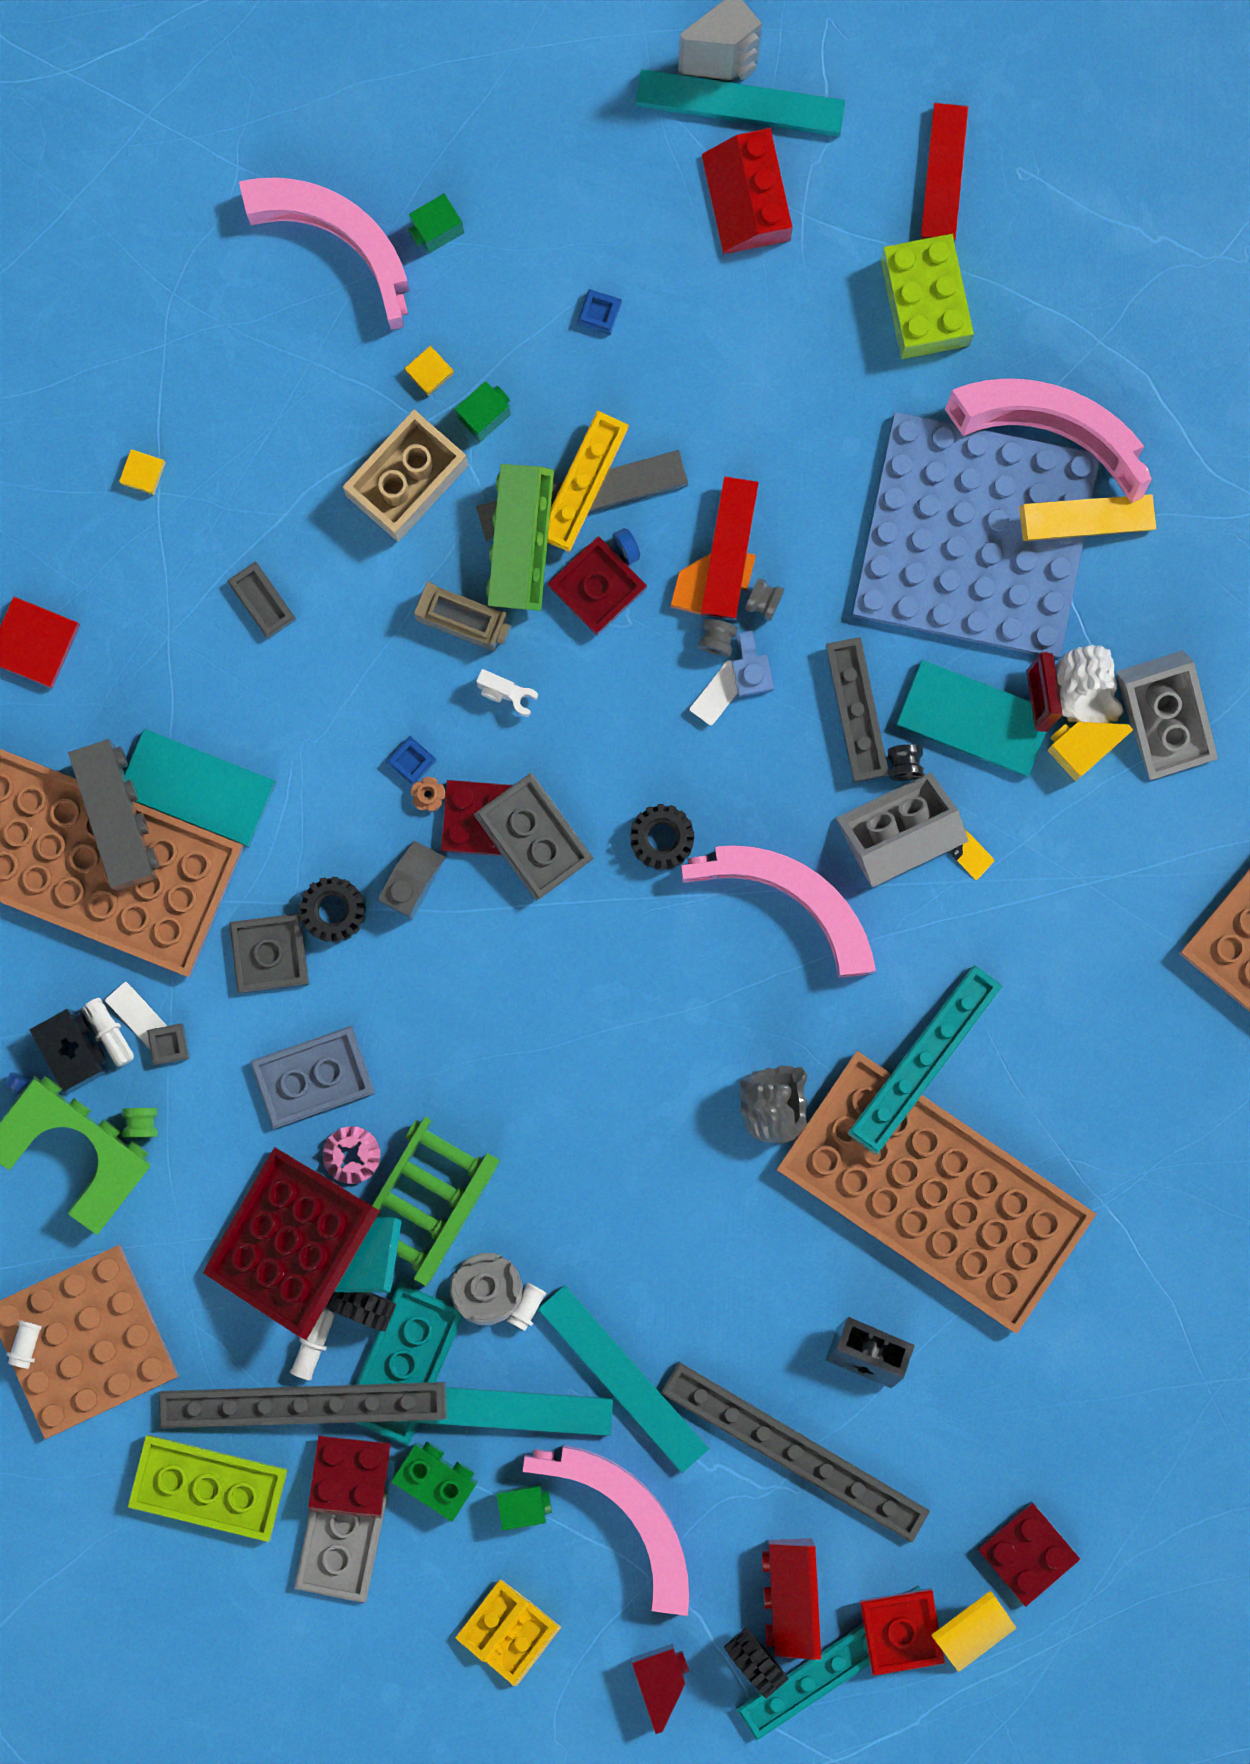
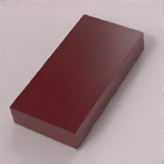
M1041 652L1027 668L1026 674L1034 727L1036 731L1048 732L1063 714L1053 653Z

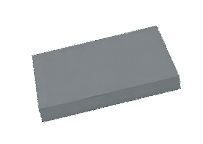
M387 1492L384 1494L381 1519L310 1511L294 1589L363 1603L367 1602L388 1498Z

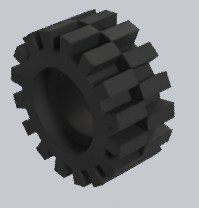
M657 804L655 807H647L643 813L640 812L635 822L632 824L630 834L631 847L636 858L641 860L646 867L649 868L650 866L659 871L661 869H673V867L681 865L691 853L694 844L692 823L690 819L688 820L686 814L682 810H677L675 806ZM658 824L669 825L676 833L675 844L665 851L656 850L650 845L648 840L650 830Z
M334 876L332 878L323 877L320 878L319 882L310 884L308 891H304L302 895L303 900L299 905L301 921L304 923L305 928L320 940L338 943L344 939L348 940L352 938V934H357L361 923H364V912L366 911L363 897L357 888L349 881ZM330 896L339 897L346 904V914L337 923H327L322 920L319 914L321 902Z
M334 1292L326 1305L327 1309L341 1316L383 1332L386 1331L396 1304L372 1292Z
M747 1627L724 1646L725 1651L736 1666L764 1698L767 1699L789 1680L772 1655L769 1654Z

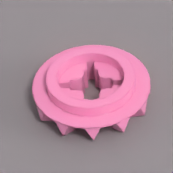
M355 1126L340 1128L328 1137L322 1151L324 1166L334 1179L347 1184H356L367 1180L374 1174L380 1162V1148L375 1137L367 1130ZM361 1142L357 1155L364 1162V1165L351 1161L342 1168L345 1155L339 1146L351 1149Z

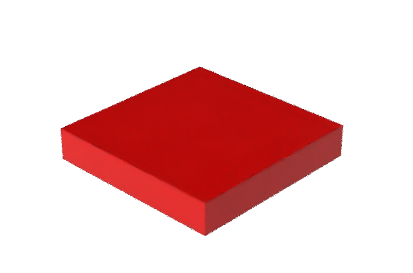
M13 596L0 626V668L53 689L80 624Z
M931 1588L859 1600L870 1668L873 1676L945 1664L943 1651L932 1637V1634L939 1630L933 1590Z

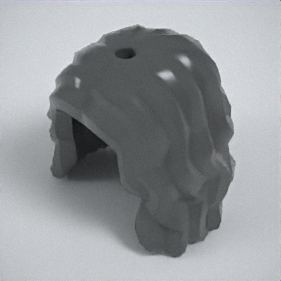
M781 1065L775 1069L766 1068L760 1071H753L752 1074L741 1078V1089L739 1091L741 1106L739 1111L745 1120L747 1131L758 1141L783 1144L794 1140L796 1136L805 1130L807 1126V1100L803 1090L807 1080V1073L803 1067L794 1068Z

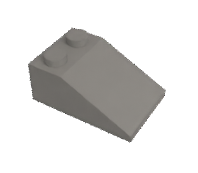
M1183 650L1116 671L1123 703L1150 780L1218 759L1195 663Z

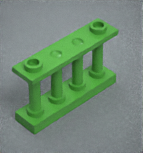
M424 1117L422 1122L415 1120L405 1137L410 1142L372 1205L380 1211L383 1206H386L432 1233L431 1238L436 1241L429 1253L425 1250L419 1252L399 1240L396 1254L414 1265L412 1269L417 1271L414 1279L425 1286L430 1284L501 1160L489 1153L486 1154L484 1159L480 1156L474 1158L431 1133L428 1129L433 1121L427 1117ZM420 1143L468 1170L467 1175L471 1176L472 1180L466 1190L461 1187L457 1190L410 1162ZM401 1175H405L449 1201V1206L454 1208L448 1221L442 1218L438 1221L392 1194Z

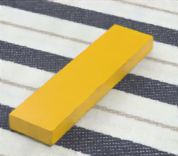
M597 410L551 507L547 543L568 553L571 552L629 429L628 424Z
M1153 494L1144 495L1143 498L1132 503L1127 496L1031 503L1019 506L1023 541L1145 532L1156 529Z

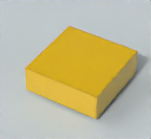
M431 345L404 368L405 372L428 397L454 375V370Z
M131 449L119 482L121 485L154 495L166 463L163 459Z

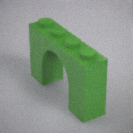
M34 1076L0 1119V1164L10 1171L31 1142L46 1130L67 1127L83 1133L96 1149L98 1156L97 1167L91 1180L68 1208V1214L98 1235L151 1167L150 1161L146 1159L149 1153L134 1141L127 1145L117 1137L120 1131L103 1119L99 1124L89 1117L88 1114L91 1110L76 1098L69 1102L59 1094L62 1088L51 1079L44 1076L42 1080H39Z

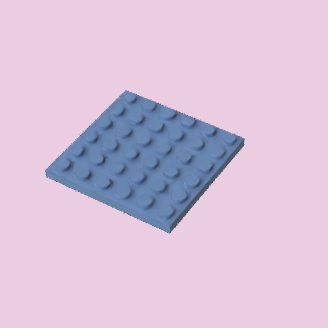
M895 412L852 617L1037 656L1041 652L1053 653L1054 659L1059 660L1061 658L1085 536L1023 541L1019 506L1031 503L1092 499L1100 461L1091 452L985 430H978L963 436L955 424Z

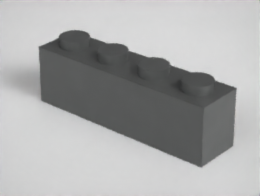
M110 739L68 752L110 887L115 891H120L156 879L155 869L160 867L154 847L148 848L144 835L149 834V829L143 813L137 815L133 801L138 800V795L133 781H126L123 768L127 767L128 764L122 747H116Z

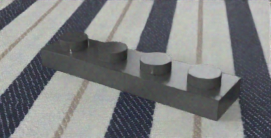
M861 637L827 643L825 648L853 783L888 777L889 771Z

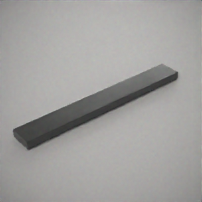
M678 1362L661 1391L662 1395L912 1543L930 1513L929 1509L681 1362Z
M446 1382L159 1391L160 1428L447 1419Z

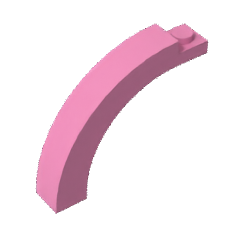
M256 178L239 181L246 214L251 226L276 221L309 224L338 236L356 250L365 260L378 282L390 329L394 330L404 327L402 316L407 315L408 311L404 295L399 293L410 291L407 278L392 243L367 213L344 196L310 182L287 178Z
M1026 379L984 380L967 384L951 391L945 411L963 436L981 429L1004 425L1029 426L1059 434L1091 452L1110 472L1131 503L1143 498L1152 481L1147 466L1138 459L1144 445L1136 435L1115 415L1083 395L1057 385Z
M717 846L714 850L716 861L709 862V856L689 858L687 859L688 864L681 865L683 883L738 878L761 882L786 893L807 909L823 930L835 959L838 978L868 975L876 971L873 954L858 917L841 894L821 875L806 865L770 850L747 846Z
M564 1445L561 1459L554 1458L555 1452L534 1449L533 1455H525L523 1472L572 1479L600 1491L615 1502L639 1531L650 1558L653 1573L651 1611L688 1616V1573L679 1537L660 1502L642 1482L617 1463L582 1448Z

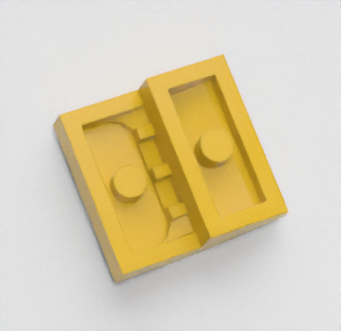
M500 1579L455 1639L482 1662H487L513 1686H518L562 1627L522 1594Z
M990 1590L933 1633L932 1637L956 1670L960 1672L1017 1628Z

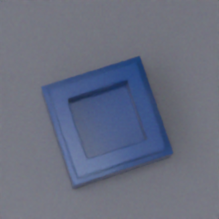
M588 289L578 318V325L611 335L622 299Z
M409 736L386 762L413 786L437 759Z

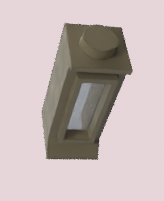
M428 581L414 612L416 621L494 652L498 643L504 645L511 629V625L507 624L506 612L495 610L437 587Z

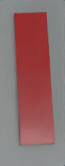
M934 103L920 240L953 234L955 243L969 106Z
M724 476L701 615L736 621L759 485L758 481Z

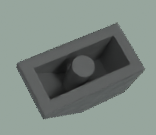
M414 841L395 866L378 898L379 902L413 920L446 857Z

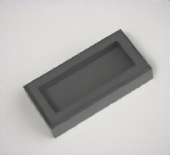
M256 561L227 580L268 640L297 620Z

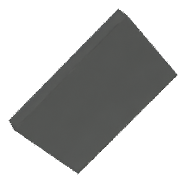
M532 772L473 814L535 901L545 896L594 859Z

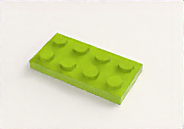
M148 1434L145 1437L128 1507L270 1542L288 1469Z

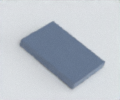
M353 1026L250 1061L273 1129L376 1094Z

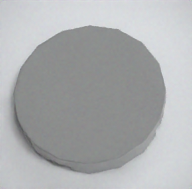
M496 1253L477 1254L467 1258L461 1264L462 1267L458 1269L457 1273H454L451 1279L450 1296L456 1310L467 1321L477 1325H493L506 1320L517 1309L522 1298L523 1283L517 1268L509 1260L503 1258V1256Z

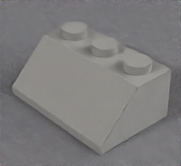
M723 0L680 34L679 75L733 83L739 77L741 80L746 79L756 70L762 23L743 0Z
M931 772L924 775L921 779L909 782L836 817L837 823L859 868L872 887L968 842L958 809Z

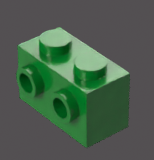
M426 1441L423 1446L417 1442L391 1482L453 1522L478 1481L472 1478L475 1472L459 1461L453 1466L442 1458L444 1452L432 1443Z

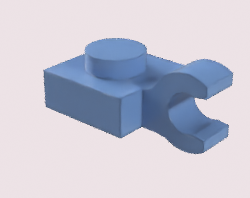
M753 631L739 633L736 639L741 659L731 663L738 697L773 691L774 684L767 654L756 655Z

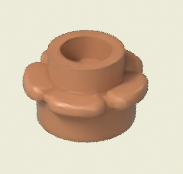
M424 777L422 781H417L413 784L411 788L412 802L417 809L432 812L441 807L446 791L442 784L437 783V779ZM426 791L431 792V796L429 798L425 797Z

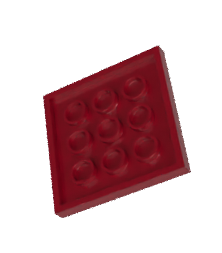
M274 1147L202 1273L298 1337L307 1340L380 1210L284 1151Z

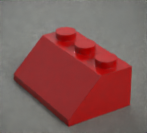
M771 128L735 135L701 154L723 255L791 241L793 226Z
M812 1538L768 1540V1549L762 1550V1570L770 1574V1587H763L764 1608L771 1609L772 1624H765L766 1646H773L774 1654L777 1657L822 1660L816 1546Z

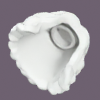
M1089 645L1067 652L1058 661L1056 666L1063 716L1067 717L1069 722L1109 723L1110 720L1118 721L1123 713V707L1114 697L1117 682L1114 676L1113 658H1111L1110 649H1105L1100 645Z

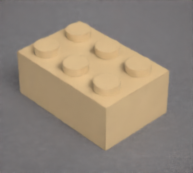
M413 410L344 484L343 489L348 499L399 542L469 466L467 455L416 410Z

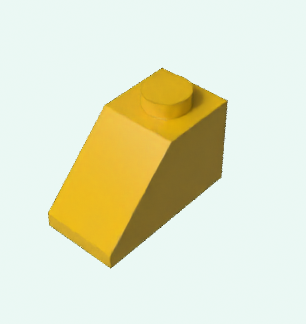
M1077 722L1072 728L1065 724L1050 737L1054 744L1047 751L1077 781L1129 735L1133 729L1129 724Z

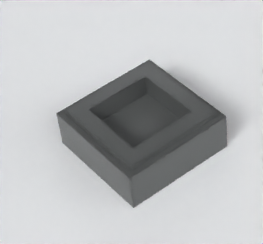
M183 1023L147 1030L153 1065L190 1058Z

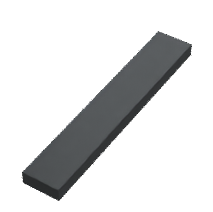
M679 450L609 469L589 513L688 486ZM563 482L553 484L551 507ZM497 500L476 506L486 542L494 540L495 528L492 518L494 510L497 508Z

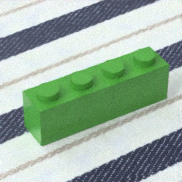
M500 465V473L496 478V490L498 492L497 508L494 510L492 518L495 528L494 542L489 551V558L492 563L491 575L486 586L488 606L541 611L554 477L553 469L527 465Z

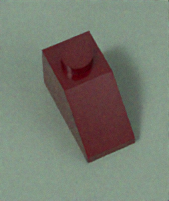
M673 1644L632 1658V1666L655 1734L663 1732L685 1686L683 1674L690 1672L683 1651L676 1653Z

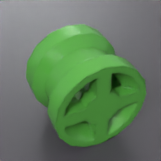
M123 1108L122 1117L125 1118L126 1127L122 1130V1138L158 1137V1129L155 1127L158 1108Z

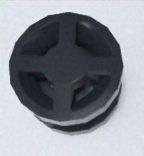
M907 744L888 749V758L892 761L889 779L894 781H912L924 777V767L920 765L923 747Z

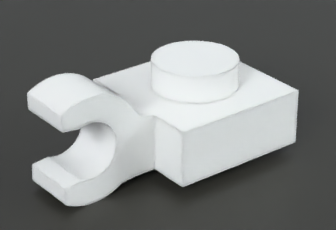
M484 669L481 670L476 681L478 688L482 689V696L498 703L501 702L502 698L512 701L514 709L519 715L524 717L530 716L531 711L523 708L520 702L524 697L537 700L538 693L533 689L519 687L514 682Z

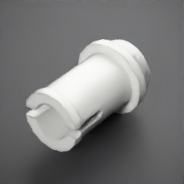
M528 1282L522 1292V1298L517 1309L506 1320L523 1331H526L528 1325L532 1327L534 1324L531 1320L543 1297L547 1294Z
M19 1320L12 1350L7 1352L6 1356H9L8 1364L29 1369L30 1363L35 1362L32 1355L42 1326Z

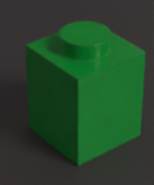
M445 193L408 214L411 226L407 230L416 246L419 247L423 244L428 254L464 234L463 223Z
M485 381L455 408L456 418L481 442L511 415L510 406L508 405L510 399L499 386L496 385L492 388Z
M541 1484L499 1490L497 1492L502 1531L545 1524L547 1521L546 1514L552 1513L549 1491L542 1492Z

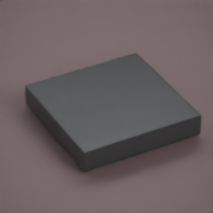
M300 913L229 922L237 993L309 985Z

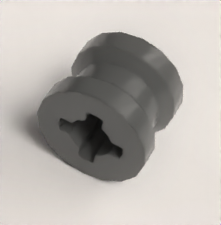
M758 578L745 610L751 613L755 611L760 612L765 619L771 621L785 588L780 586L773 588L767 585L764 579Z
M705 619L703 623L705 633L699 639L697 648L710 654L730 657L732 653L731 639L736 636L738 628L724 621Z

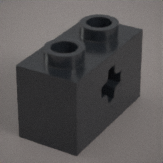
M65 1009L29 1029L63 1093L70 1094L107 1073L103 1066L107 1063V1059L98 1044L92 1046L86 1035L91 1030L81 1013L75 1014L73 1010ZM67 1042L78 1044L79 1047L74 1050L76 1057L65 1055L64 1052L69 1049Z
M847 1317L836 1328L826 1361L892 1389L904 1378L915 1345L851 1317Z

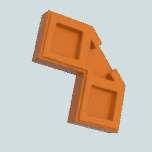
M711 553L679 571L671 608L701 615ZM747 553L741 590H748L756 558L754 554Z

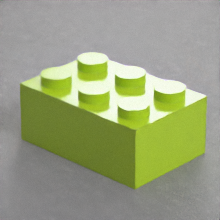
M953 234L883 247L880 261L901 359L970 346L974 332Z

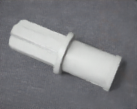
M96 998L86 1003V1006H83L80 1010L96 1033V1041H102L116 1066L121 1067L131 1062L134 1054L119 1031L121 1025L115 1023L101 998Z
M324 1308L307 1340L299 1339L301 1346L289 1373L306 1380H312L322 1350L326 1351L327 1349L324 1344L335 1317L334 1312Z

